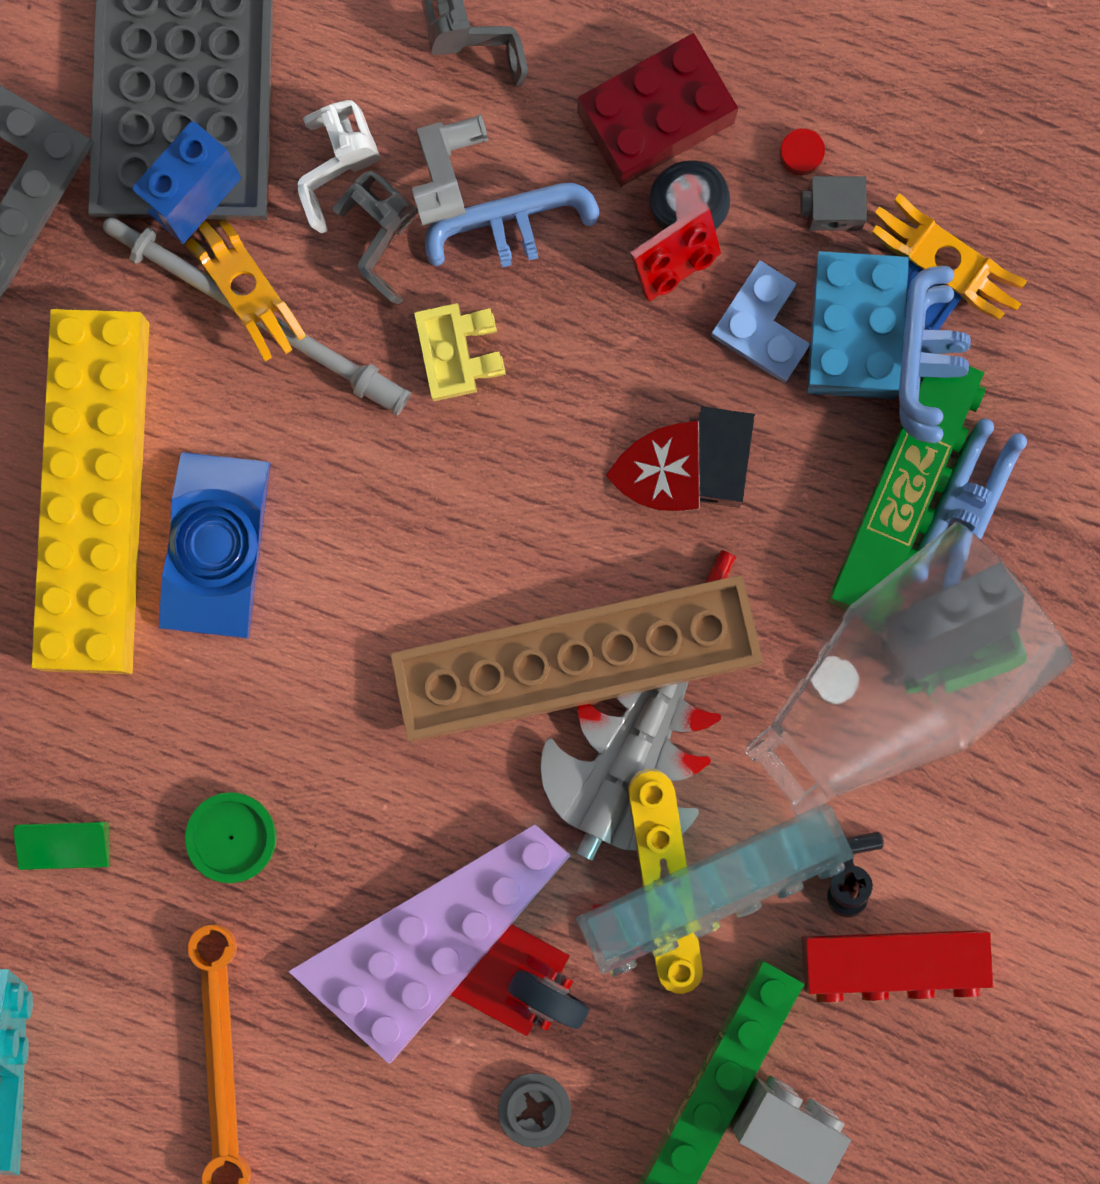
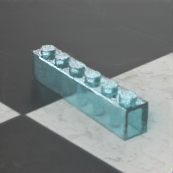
M821 804L575 918L599 972L603 975L610 971L611 976L614 977L637 966L635 959L652 952L654 957H658L676 949L679 946L677 940L694 932L695 937H701L721 927L719 920L735 913L737 918H741L762 908L760 901L774 894H777L778 898H785L799 892L804 888L802 881L817 874L820 879H825L840 873L845 869L843 862L854 858V855L832 806Z

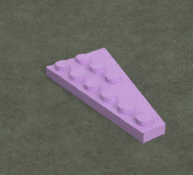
M533 825L288 972L388 1064L392 1063L571 855L541 828Z

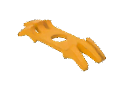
M900 193L894 199V203L911 223L919 226L917 229L902 222L880 206L876 210L875 215L901 241H907V244L901 243L878 225L873 229V235L893 253L909 257V261L921 269L925 270L929 267L937 266L935 254L940 248L951 247L958 252L960 264L957 269L953 270V280L944 285L950 286L953 291L963 297L973 308L997 320H1000L1005 314L1002 310L976 294L977 290L983 297L1017 311L1021 306L1019 301L998 288L987 276L990 274V278L1019 289L1024 287L1027 280L1008 272L991 258H985L938 226L934 219L917 210Z
M204 220L198 228L213 251L215 258L210 260L206 250L193 238H190L185 243L186 247L198 259L206 273L217 285L250 335L264 361L266 362L271 359L272 356L256 326V323L259 321L285 354L291 352L292 348L273 313L277 311L295 337L300 341L306 335L296 318L270 285L227 220L218 221L220 228L233 246L228 250L223 239ZM248 274L256 280V286L250 294L237 295L231 290L232 280L238 275Z

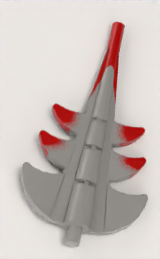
M720 550L705 583L726 579L737 557L727 551ZM689 682L616 697L618 702L626 708L622 717H613L599 712L590 703L578 706V719L582 733L589 744L598 752L594 761H580L561 750L553 739L549 738L546 740L540 766L543 789L557 814L568 824L585 832L576 852L577 854L593 861L602 841L620 849L637 851L628 797V786L632 777L639 771L657 769L664 772L671 781H681L696 775L711 763V759L708 756L687 754L676 748L669 740L672 731L681 733L698 732L713 726L721 720L720 714L697 709L683 699ZM678 807L682 834L693 824L698 816L699 811L697 808Z

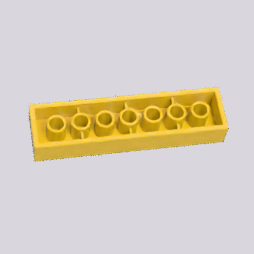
M51 309L32 669L43 672L132 674L150 325L141 312Z

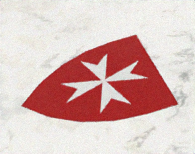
M699 421L665 426L641 437L619 456L605 476L622 494L639 505L658 511L700 509Z

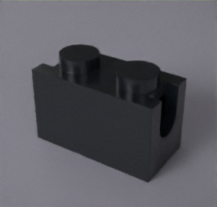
M701 406L698 418L690 417L689 422L699 421V497L701 503L740 508L744 497L755 414Z

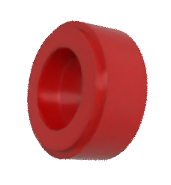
M807 128L791 131L784 138L780 148V159L783 166L795 175L813 173L819 168L825 155V145L822 138L815 131Z

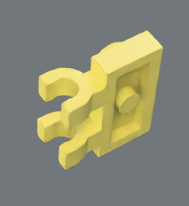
M458 303L414 313L433 401L477 392L475 379L506 375L503 357L500 355V352L470 359L466 336H479L497 332L494 315L490 308L461 316L460 306Z

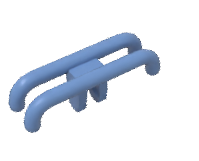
M559 183L465 208V215L433 222L428 227L425 236L426 256L431 265L440 266L445 260L443 245L448 237L490 225L501 267L510 266L512 255L509 245L506 244L503 222L515 219L522 237L524 254L528 257V260L537 259V248L528 215L562 206H571L578 211L584 225L593 226L598 220L599 207L593 194L584 186L575 183Z
M949 266L929 267L919 272L911 280L907 292L899 383V414L901 425L907 434L918 441L927 443H938L942 440L943 430L937 425L942 422L943 413L939 408L924 406L919 402L920 378H960L969 371V363L965 358L957 357L956 355H942L941 353L955 352L957 354L966 352V350H969L971 343L970 335L958 331L924 330L926 310L929 306L935 303L950 302L954 297V291L950 286H932L934 284H946L953 280L954 272Z
M987 418L977 422L963 447L935 510L931 524L917 550L918 554L910 571L912 580L920 583L928 578L930 565L948 525H952L965 531L947 571L942 588L943 591L962 584L1020 453L1027 445V439L1023 434L1015 433L1008 439L984 488L978 484L968 483V480L987 439L994 431V424Z

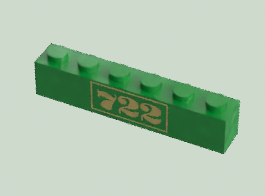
M969 366L968 373L960 378H920L919 402L924 406L936 407L942 411L943 420L937 426L943 430V438L938 443L918 441L908 435L903 426L900 425L828 596L827 603L874 623L882 620L884 614L886 615L894 611L901 594L900 591L895 590V586L900 574L908 575L916 560L918 551L913 549L912 545L918 532L925 534L931 524L935 510L929 507L935 491L942 494L949 481L952 469L946 467L952 450L959 453L966 440L969 428L963 426L968 411L976 412L984 397L986 387L981 386L980 383L985 372Z
M758 959L638 1184L698 1183L800 994L804 983L764 960Z

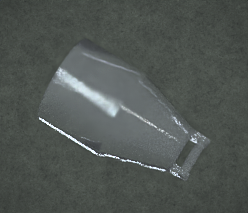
M956 521L848 608L842 617L843 622L829 643L824 644L818 653L819 658L805 679L800 680L771 726L754 738L744 751L753 762L758 761L791 801V810L798 819L802 820L812 815L832 798L968 749L1074 664L1073 657L1061 634L1020 580L975 533ZM783 742L816 782L807 791L802 788L773 751Z

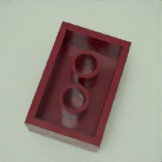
M694 33L579 96L577 107L578 115L620 187L735 123L738 106Z

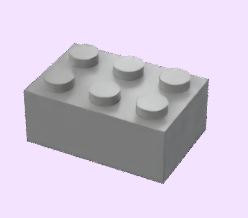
M769 1075L766 1082L755 1076L729 1124L739 1143L810 1184H828L852 1141L842 1130L845 1123L839 1120V1117L834 1114L833 1110L812 1098H809L807 1104L802 1103L803 1099L798 1096V1093L793 1091L794 1088L774 1076Z

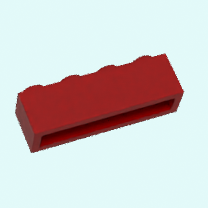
M965 930L802 936L804 991L808 994H816V1002L844 1001L843 993H862V1000L866 1001L889 1000V992L907 991L908 999L935 998V990L953 989V997L981 996L980 988H993L991 934L988 931Z

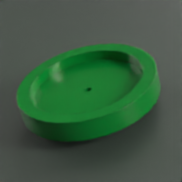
M221 793L206 799L192 813L185 831L186 850L193 865L207 878L221 883L243 882L258 875L271 861L277 844L275 822L268 809L257 799L242 793Z

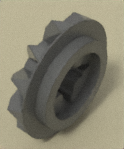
M535 1072L518 1076L507 1085L499 1100L498 1117L504 1132L510 1139L522 1146L538 1148L555 1142L565 1132L571 1117V1104L566 1090L555 1078ZM526 1092L537 1103L553 1101L547 1104V1108L542 1111L545 1127L542 1128L539 1121L536 1122L532 1116L522 1117L517 1120L516 1117L522 1115V1111L527 1108Z

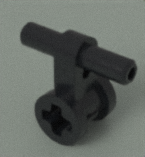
M879 831L852 837L839 834L826 837V842L794 848L793 858L797 866L830 860L834 875L827 893L828 904L837 915L854 917L865 909L872 893L873 883L870 875L863 868L854 865L852 855L882 849L884 847V840ZM843 885H849L851 891H858L856 898H851L850 894L846 891L841 892Z

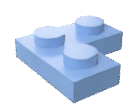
M759 260L713 330L711 337L785 384L809 348L810 343L774 321L797 283Z

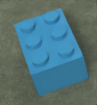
M818 252L815 264L807 394L896 399L899 394L909 257Z

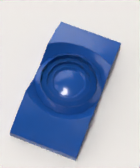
M181 452L171 502L168 550L162 573L159 612L160 629L249 639L270 462Z

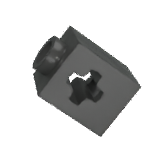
M813 176L808 190H802L800 198L801 217H808V231H861L867 220L866 176Z

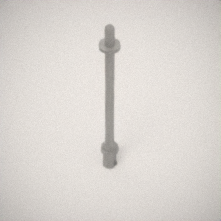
M108 218L103 222V230L106 234L132 249L129 258L131 262L138 264L146 257L233 310L208 274L154 242L156 238L155 229L148 227L140 234L115 218ZM275 316L290 346L350 381L351 387L354 389L353 394L357 397L363 398L366 396L393 412L395 416L401 413L410 398L411 392L409 390L403 389L379 374V368L375 365L357 366L308 335L299 341L286 322ZM260 321L256 323L257 326L268 332Z

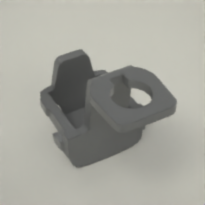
M422 0L428 30V41L433 55L460 53L464 46L506 45V56L513 84L515 87L522 86L528 74V67L520 36L513 27H470L463 0ZM431 1H437L440 15L437 19L435 18Z
M368 171L362 174L333 206L332 210L339 216H344L358 203L383 226L360 259L358 269L387 299L400 305L404 299L372 269L396 234L400 235L417 215L418 210L382 176ZM377 180L392 196L382 201L369 188Z

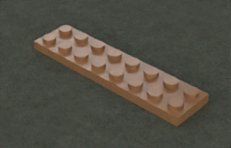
M743 575L390 653L407 741L409 743L763 665Z

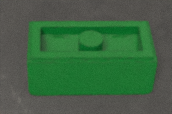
M109 822L13 825L19 870L110 867Z

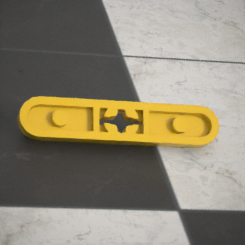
M644 769L632 777L628 786V797L655 968L661 984L668 991L675 994H684L692 991L699 985L703 975V966L676 794L672 781L664 772L657 769ZM661 859H665V865L669 874L672 877L678 876V882H674L670 886L672 903L666 904L665 895L661 887L653 886V881L660 879Z

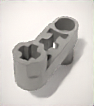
M481 114L447 125H443L441 121L416 128L432 181L431 183L412 188L422 226L466 214L449 156H452L451 151L481 142H489Z

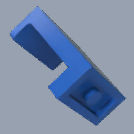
M192 121L135 183L133 190L151 206L147 211L149 216L184 244L242 178L228 150L196 122Z

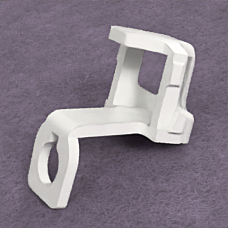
M352 100L327 105L303 117L305 126L310 130L326 126L336 156L303 175L298 181V193L308 222L312 228L321 234L327 232L328 228L314 190L349 169L357 172L378 162L381 158L363 112ZM354 113L360 132H353L347 117L348 115Z

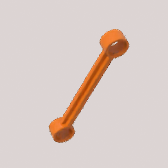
M209 924L197 929L192 934L188 943L189 957L193 964L200 968L212 1153V1160L207 1164L202 1174V1184H213L211 1179L212 1173L218 1167L224 1166L225 1161H230L240 1168L243 1177L239 1178L238 1184H250L251 1169L248 1162L239 1155L227 969V965L235 957L237 942L231 930L220 924ZM211 930H216L226 937L229 946L224 947L223 955L218 960L208 963L200 957L197 944L203 936L209 935Z

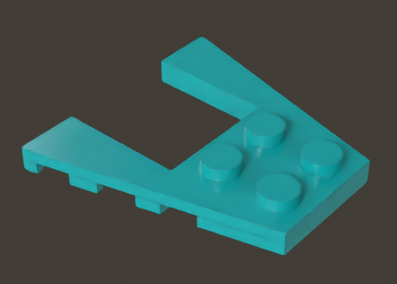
M0 969V1175L20 1176L24 1065L27 1063L29 1042L26 1037V1019H30L32 1015L33 994L31 991H27L28 986L9 969Z

